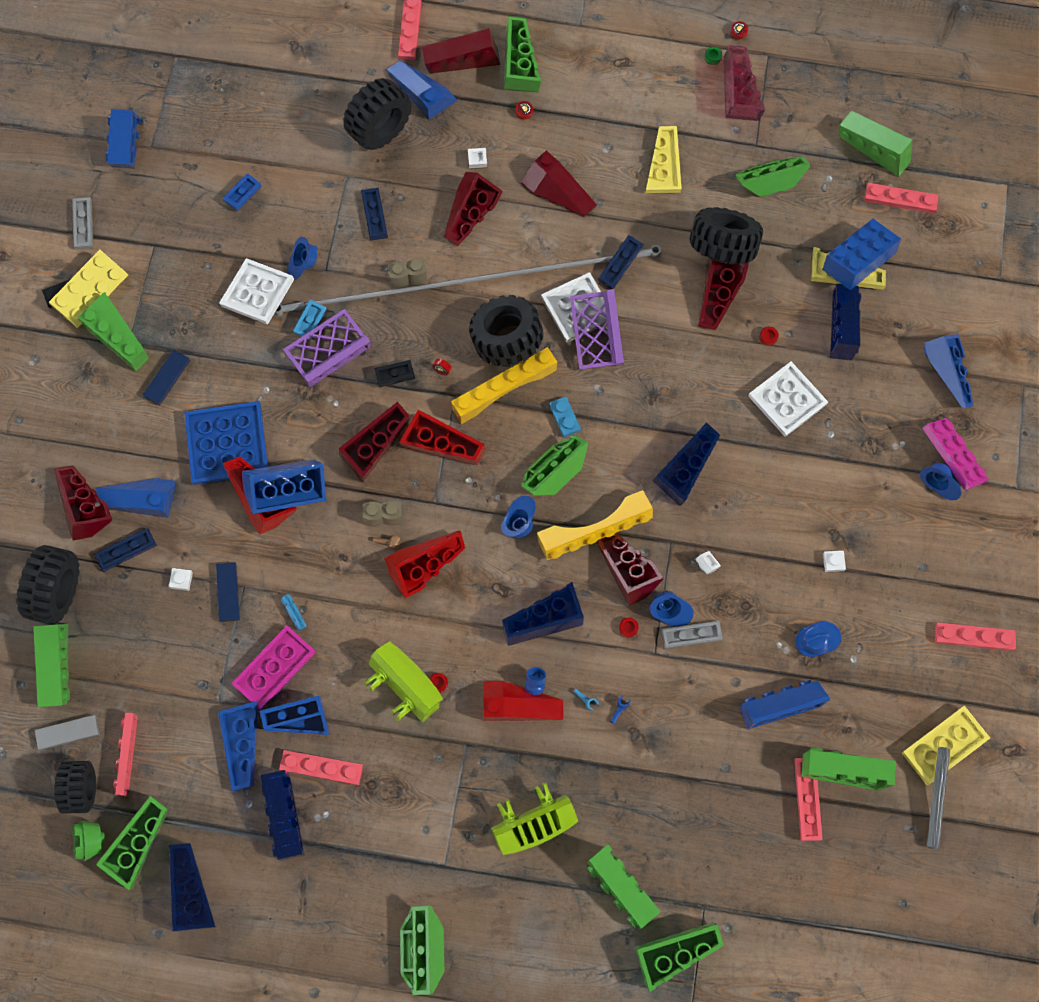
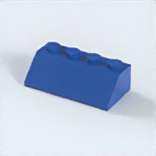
M315 459L242 471L243 489L252 514L326 501L323 463Z
M806 680L799 683L800 686L796 688L790 685L782 688L781 692L774 694V691L762 694L763 698L755 699V697L743 700L744 703L740 706V710L748 730L820 708L829 702L830 698L818 681L811 682V680Z

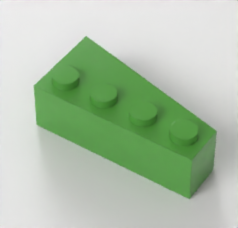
M508 17L505 34L504 89L538 92L541 77L538 74V65L535 61L526 18Z
M853 111L839 125L840 138L899 177L911 163L912 139Z
M105 292L78 317L84 328L135 371L149 359L145 350Z
M68 624L33 626L38 707L65 705L70 699L68 688Z
M811 748V750L803 753L801 777L879 791L895 785L896 761L846 755L835 751L823 752V749Z
M150 796L96 865L125 888L132 890L169 808Z
M606 845L587 862L589 867L586 869L593 878L598 877L602 882L600 886L607 895L609 893L612 894L615 898L613 902L620 911L625 910L629 915L627 917L629 923L634 928L642 929L660 911L646 892L638 888L639 884L629 872H625L622 861L616 856H612L610 853L612 848Z
M711 922L635 946L634 948L646 988L651 992L660 984L667 982L673 976L691 967L692 964L702 960L724 946L718 924Z

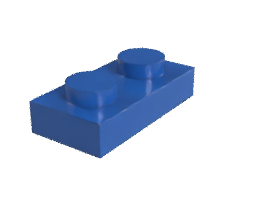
M247 173L223 197L224 202L236 211H239L262 187L261 183Z

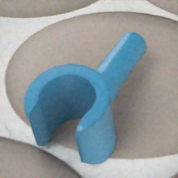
M575 689L573 691L579 698L583 700V702H585L587 710H594L589 706L590 701H593L596 705H599V702L596 699H589L587 696L582 694L578 689Z

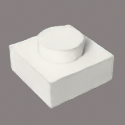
M486 148L468 149L469 168L487 167Z
M710 551L701 554L695 559L701 570L707 575L716 571L721 566Z
M825 551L823 553L825 572L846 570L844 551Z
M172 568L169 588L189 591L193 575L192 570Z

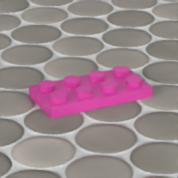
M944 418L923 427V430L965 491L982 485L989 480L985 470L977 463L974 454L966 447L965 441L955 431L951 421Z
M286 625L231 684L250 702H258V709L261 711L313 657L316 651Z

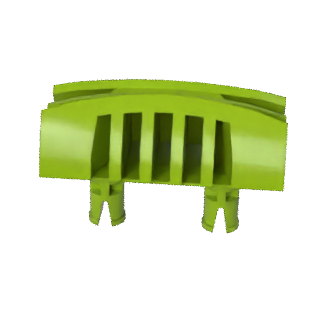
M389 641L372 654L369 665L376 673L365 680L364 685L367 687L372 684L369 689L372 692L381 683L386 682L403 702L391 710L392 716L400 712L396 718L397 721H400L402 717L412 711L424 722L439 708V702L443 698L425 673L397 646Z
M542 783L544 794L538 786L535 787L541 805L523 814L515 816L509 799L505 800L506 811L499 802L497 807L504 821L491 827V830L502 854H513L542 844L579 822L570 799L566 795L552 799L547 783Z

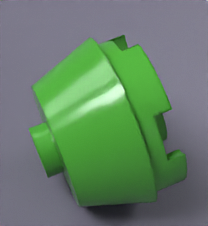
M86 820L74 823L72 826L74 858L85 862L101 854V845L105 844V835L100 830V824Z

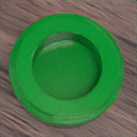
M709 47L705 52V61L710 65L719 64L722 59V51L717 47Z

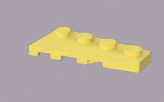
M659 126L645 193H681L677 126Z
M814 247L811 281L842 285L822 270L827 253L821 252L819 248ZM877 268L856 286L884 290L886 286V270Z

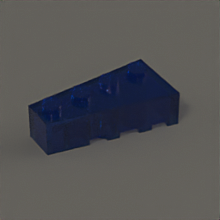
M836 284L833 290L830 358L852 361L855 354L859 352L861 314L859 310L861 301L859 286L849 290L842 284Z
M706 422L652 480L679 506L686 501L720 434Z
M573 582L567 584L566 587L559 591L552 592L550 596L534 602L528 608H523L503 619L502 628L507 645L510 646L583 626L584 616Z
M286 770L260 775L262 781L261 789L266 801L265 812L270 820V824H268L270 837L273 836L274 845H272L273 856L277 857L279 861L305 856L290 774Z
M191 843L169 845L172 932L217 928Z

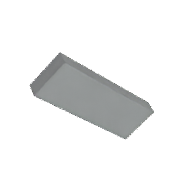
M91 197L72 199L74 249H93Z
M719 621L661 629L664 650L723 640Z
M92 715L35 730L38 750L41 751L100 735L97 716Z

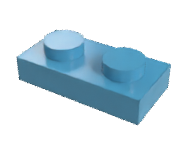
M310 299L293 333L302 337L318 327L327 308Z
M567 397L549 403L550 410L563 438L581 431Z

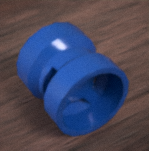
M532 667L527 671L525 690L531 695H540L544 691L546 672L542 668Z

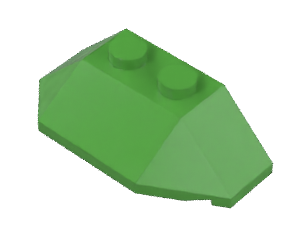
M803 156L779 159L747 168L736 174V179L742 186L758 196H769L772 193L784 192L795 187L809 169L810 163Z
M574 435L570 439L552 445L526 470L521 484L522 488L534 496L555 495L582 470L588 443Z
M431 906L411 907L410 913L400 929L401 975L411 989L412 995H431L434 993L445 972L444 927Z

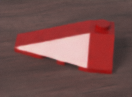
M242 457L223 464L249 520L259 535L278 527L296 511V507H289L252 514L243 489L242 471L255 468Z
M458 530L399 550L384 558L389 575L402 596L406 599L427 586L425 583L433 576L436 577L440 573L439 570L446 563L449 564L466 547L461 531Z
M483 681L484 721L564 720L562 699L543 693L531 695L524 687L505 681Z

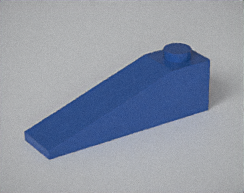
M401 60L387 69L390 76L428 119H431L457 101L445 86Z
M959 334L942 336L925 342L924 352L926 357L929 358L930 363L962 408L974 406L970 384L965 380L968 371L967 367H964L962 363V358H965Z
M154 478L96 488L97 496L106 502L109 510L168 518L176 481Z

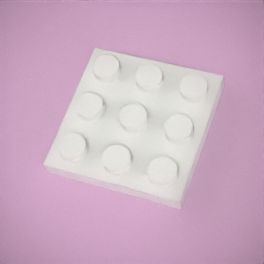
M246 258L219 304L223 308L268 325L293 283L294 278L292 275Z
M587 273L541 294L542 301L566 343L575 339L570 296L601 292L591 273ZM596 297L592 304L600 309L604 304V298ZM582 299L574 300L575 308L579 311H582L587 305ZM589 305L583 314L592 320L598 311ZM599 314L594 322L602 327L607 320L606 317ZM581 316L577 321V326L584 330L590 322ZM591 324L586 332L589 333L597 329V327Z
M789 362L748 395L784 437L788 436L828 404V401L792 362Z

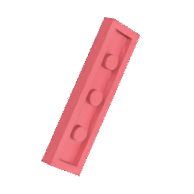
M404 0L398 53L399 60L416 61L422 0Z
M867 183L864 202L935 214L939 195Z
M936 623L935 643L1014 651L1016 650V630Z
M125 713V718L121 720L123 736L119 739L118 749L121 752L120 759L116 761L118 776L113 784V790L116 791L115 795L119 797H128L138 720V716L134 713Z
M284 750L279 770L359 786L363 765Z
M795 758L800 841H822L818 780L801 777L803 758Z

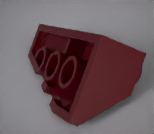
M547 150L532 163L521 181V184L533 195L542 196L548 199L549 202L562 205L565 209L582 217H585L597 206L565 167Z
M466 171L457 188L443 237L459 246L472 232V228L478 222L480 223L489 211L495 208L503 191L479 173Z
M709 260L698 322L699 327L717 329L746 279L749 263L729 264L726 262L721 263L717 260Z

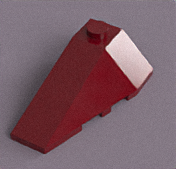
M74 465L54 469L68 528L73 541L93 537L112 522L106 502L97 496V492L94 489L90 488L86 483V479Z
M615 533L611 537H604L596 541L629 606L646 599L663 581V576L655 563L650 559L647 560L641 555L639 550H635L627 544V541L619 534Z

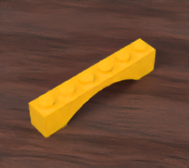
M547 347L529 357L528 360L518 363L451 401L452 411L459 422L463 424L477 416L491 403L524 384L541 380L557 371V360Z
M642 490L625 497L622 504L613 514L596 524L578 528L552 526L537 532L538 543L547 560L556 559L564 553L576 551L580 547L593 544L604 537H611L615 533L628 530L636 524L648 522L653 518V508Z

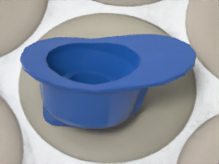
M305 237L297 239L287 271L289 275L293 276L294 280L298 279L304 270H308L315 265L318 247L309 244Z
M934 462L932 466L921 470L920 479L940 496L948 500L960 498L962 494L961 488L954 480L953 472L947 465Z
M520 496L512 502L501 525L504 535L521 539L532 531V519L536 510L533 498Z
M671 591L655 593L650 605L652 616L673 627L687 625L693 618L694 610L692 606Z
M827 621L818 622L806 626L798 632L795 640L796 647L805 656H819L835 650L840 645L841 633L833 623Z

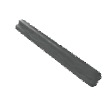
M939 747L937 752L927 847L932 849H939L950 758V749L945 747Z

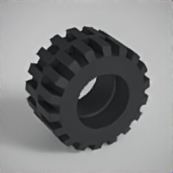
M63 761L57 770L54 785L55 802L58 811L62 814L88 813L93 806L96 794L94 767L90 761Z

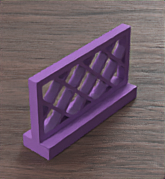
M614 289L605 292L570 296L579 370L624 365ZM596 297L604 298V304L600 309L592 304ZM582 299L587 305L582 311H579L575 308L574 300ZM589 305L598 311L592 320L583 314ZM599 314H602L607 320L603 327L594 322ZM581 316L590 322L584 330L577 326V321ZM591 324L600 329L594 338L586 332ZM602 331L609 336V341L605 346L596 340ZM583 334L592 340L587 348L583 347L579 342ZM594 342L603 348L597 356L588 350ZM604 350L611 354V362H603L599 359ZM586 352L595 358L591 364L582 365V357Z
M344 309L284 348L283 351L310 388L369 349L371 344L368 337L362 333ZM345 316L348 320L347 327L338 326L337 320ZM326 327L333 328L332 337L322 336V330ZM336 329L346 331L345 339L334 338ZM349 331L357 332L360 336L355 341L347 340ZM309 338H317V346H306L307 340ZM320 339L331 341L330 348H319ZM333 341L344 343L343 349L340 351L332 350ZM294 348H301V357L292 356L289 351ZM305 349L315 351L314 360L303 358ZM318 351L329 353L328 359L325 361L317 360ZM303 362L313 363L312 369L307 373L302 369Z

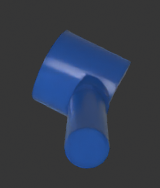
M623 696L619 698L617 711L611 720L614 724L622 711L626 710L631 702L629 700L626 705L622 704Z

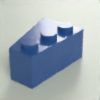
M111 109V115H108L110 132L107 133V143H109L105 158L112 167L134 168L137 152L135 139H139V132H136L137 124H141L142 121L134 111Z
M320 695L260 711L264 731L330 735Z

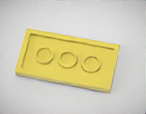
M99 250L49 301V304L75 327L79 328L82 324L78 317L104 292L109 297L128 277V274L104 252Z
M963 706L904 750L902 754L928 786L934 782L939 747L950 749L949 770L989 740L990 737L968 709Z

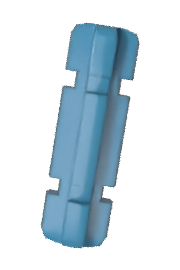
M291 595L283 596L281 601L286 606L285 608L291 620L295 622L296 629L300 631L306 628L307 625L297 606L293 603Z

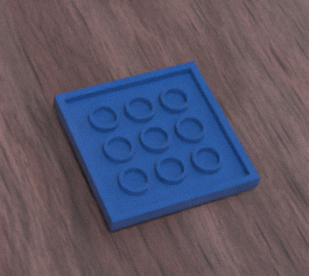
M260 401L184 412L193 485L230 480L223 464L238 457H242L255 469L269 467Z

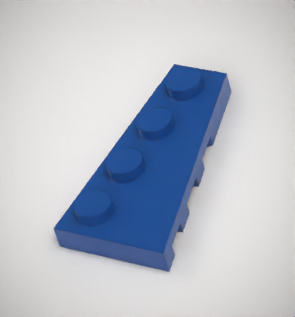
M255 701L218 712L232 791H239L254 786L258 702Z

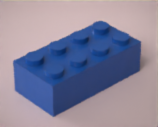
M872 219L827 254L822 270L843 286L852 290L896 254L901 238L875 219Z

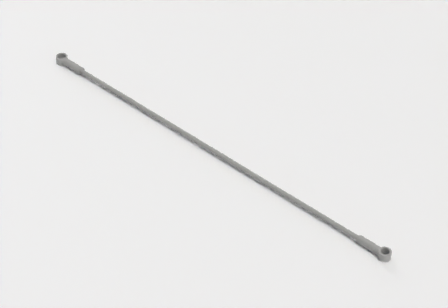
M653 245L651 249L640 250L636 258L647 256L658 258L661 254V248L658 245ZM613 256L315 302L325 305L611 261ZM308 302L280 304L278 308L281 309L275 311L274 315L280 316L283 312L305 309Z

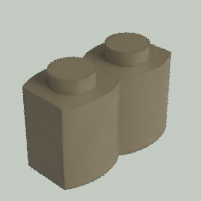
M416 258L406 263L394 262L388 265L391 287L402 288L409 284L419 285L427 281L424 259Z
M387 501L383 504L379 502L363 504V520L365 525L376 527L382 524L389 526L402 524V503Z

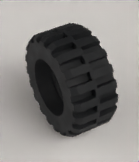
M385 78L375 79L374 82L370 81L365 87L363 86L359 89L360 91L353 96L352 101L347 105V110L344 112L343 123L345 131L360 146L367 150H377V148H382L385 144L392 142L391 140L396 138L398 133L404 129L405 123L409 120L408 116L411 114L412 106L409 96L393 81Z
M709 207L700 210L695 215L689 240L692 248L696 252H700L704 257L707 256L709 259L717 260L721 263L743 264L749 263L756 258L763 237V228L758 221H755L753 217H749L745 213L729 210L728 208Z
M502 295L497 299L492 298L488 303H483L480 309L474 312V317L472 316L470 320L469 333L478 356L486 363H491L494 366L502 365L503 367H509L510 364L517 365L520 361L528 360L530 355L533 356L536 353V349H539L543 340V327L536 307L529 300H525V298L520 296L516 298L515 295H509V297ZM519 326L507 335L495 336L502 328Z
M43 545L37 547L30 554V558L27 559L26 565L22 570L16 594L17 610L23 618L53 625L62 620L64 615L67 614L76 593L80 572L78 557L72 551Z

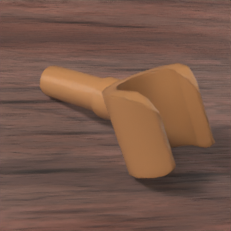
M392 535L390 540L373 538V542L388 545L393 549H397L401 543L400 538Z

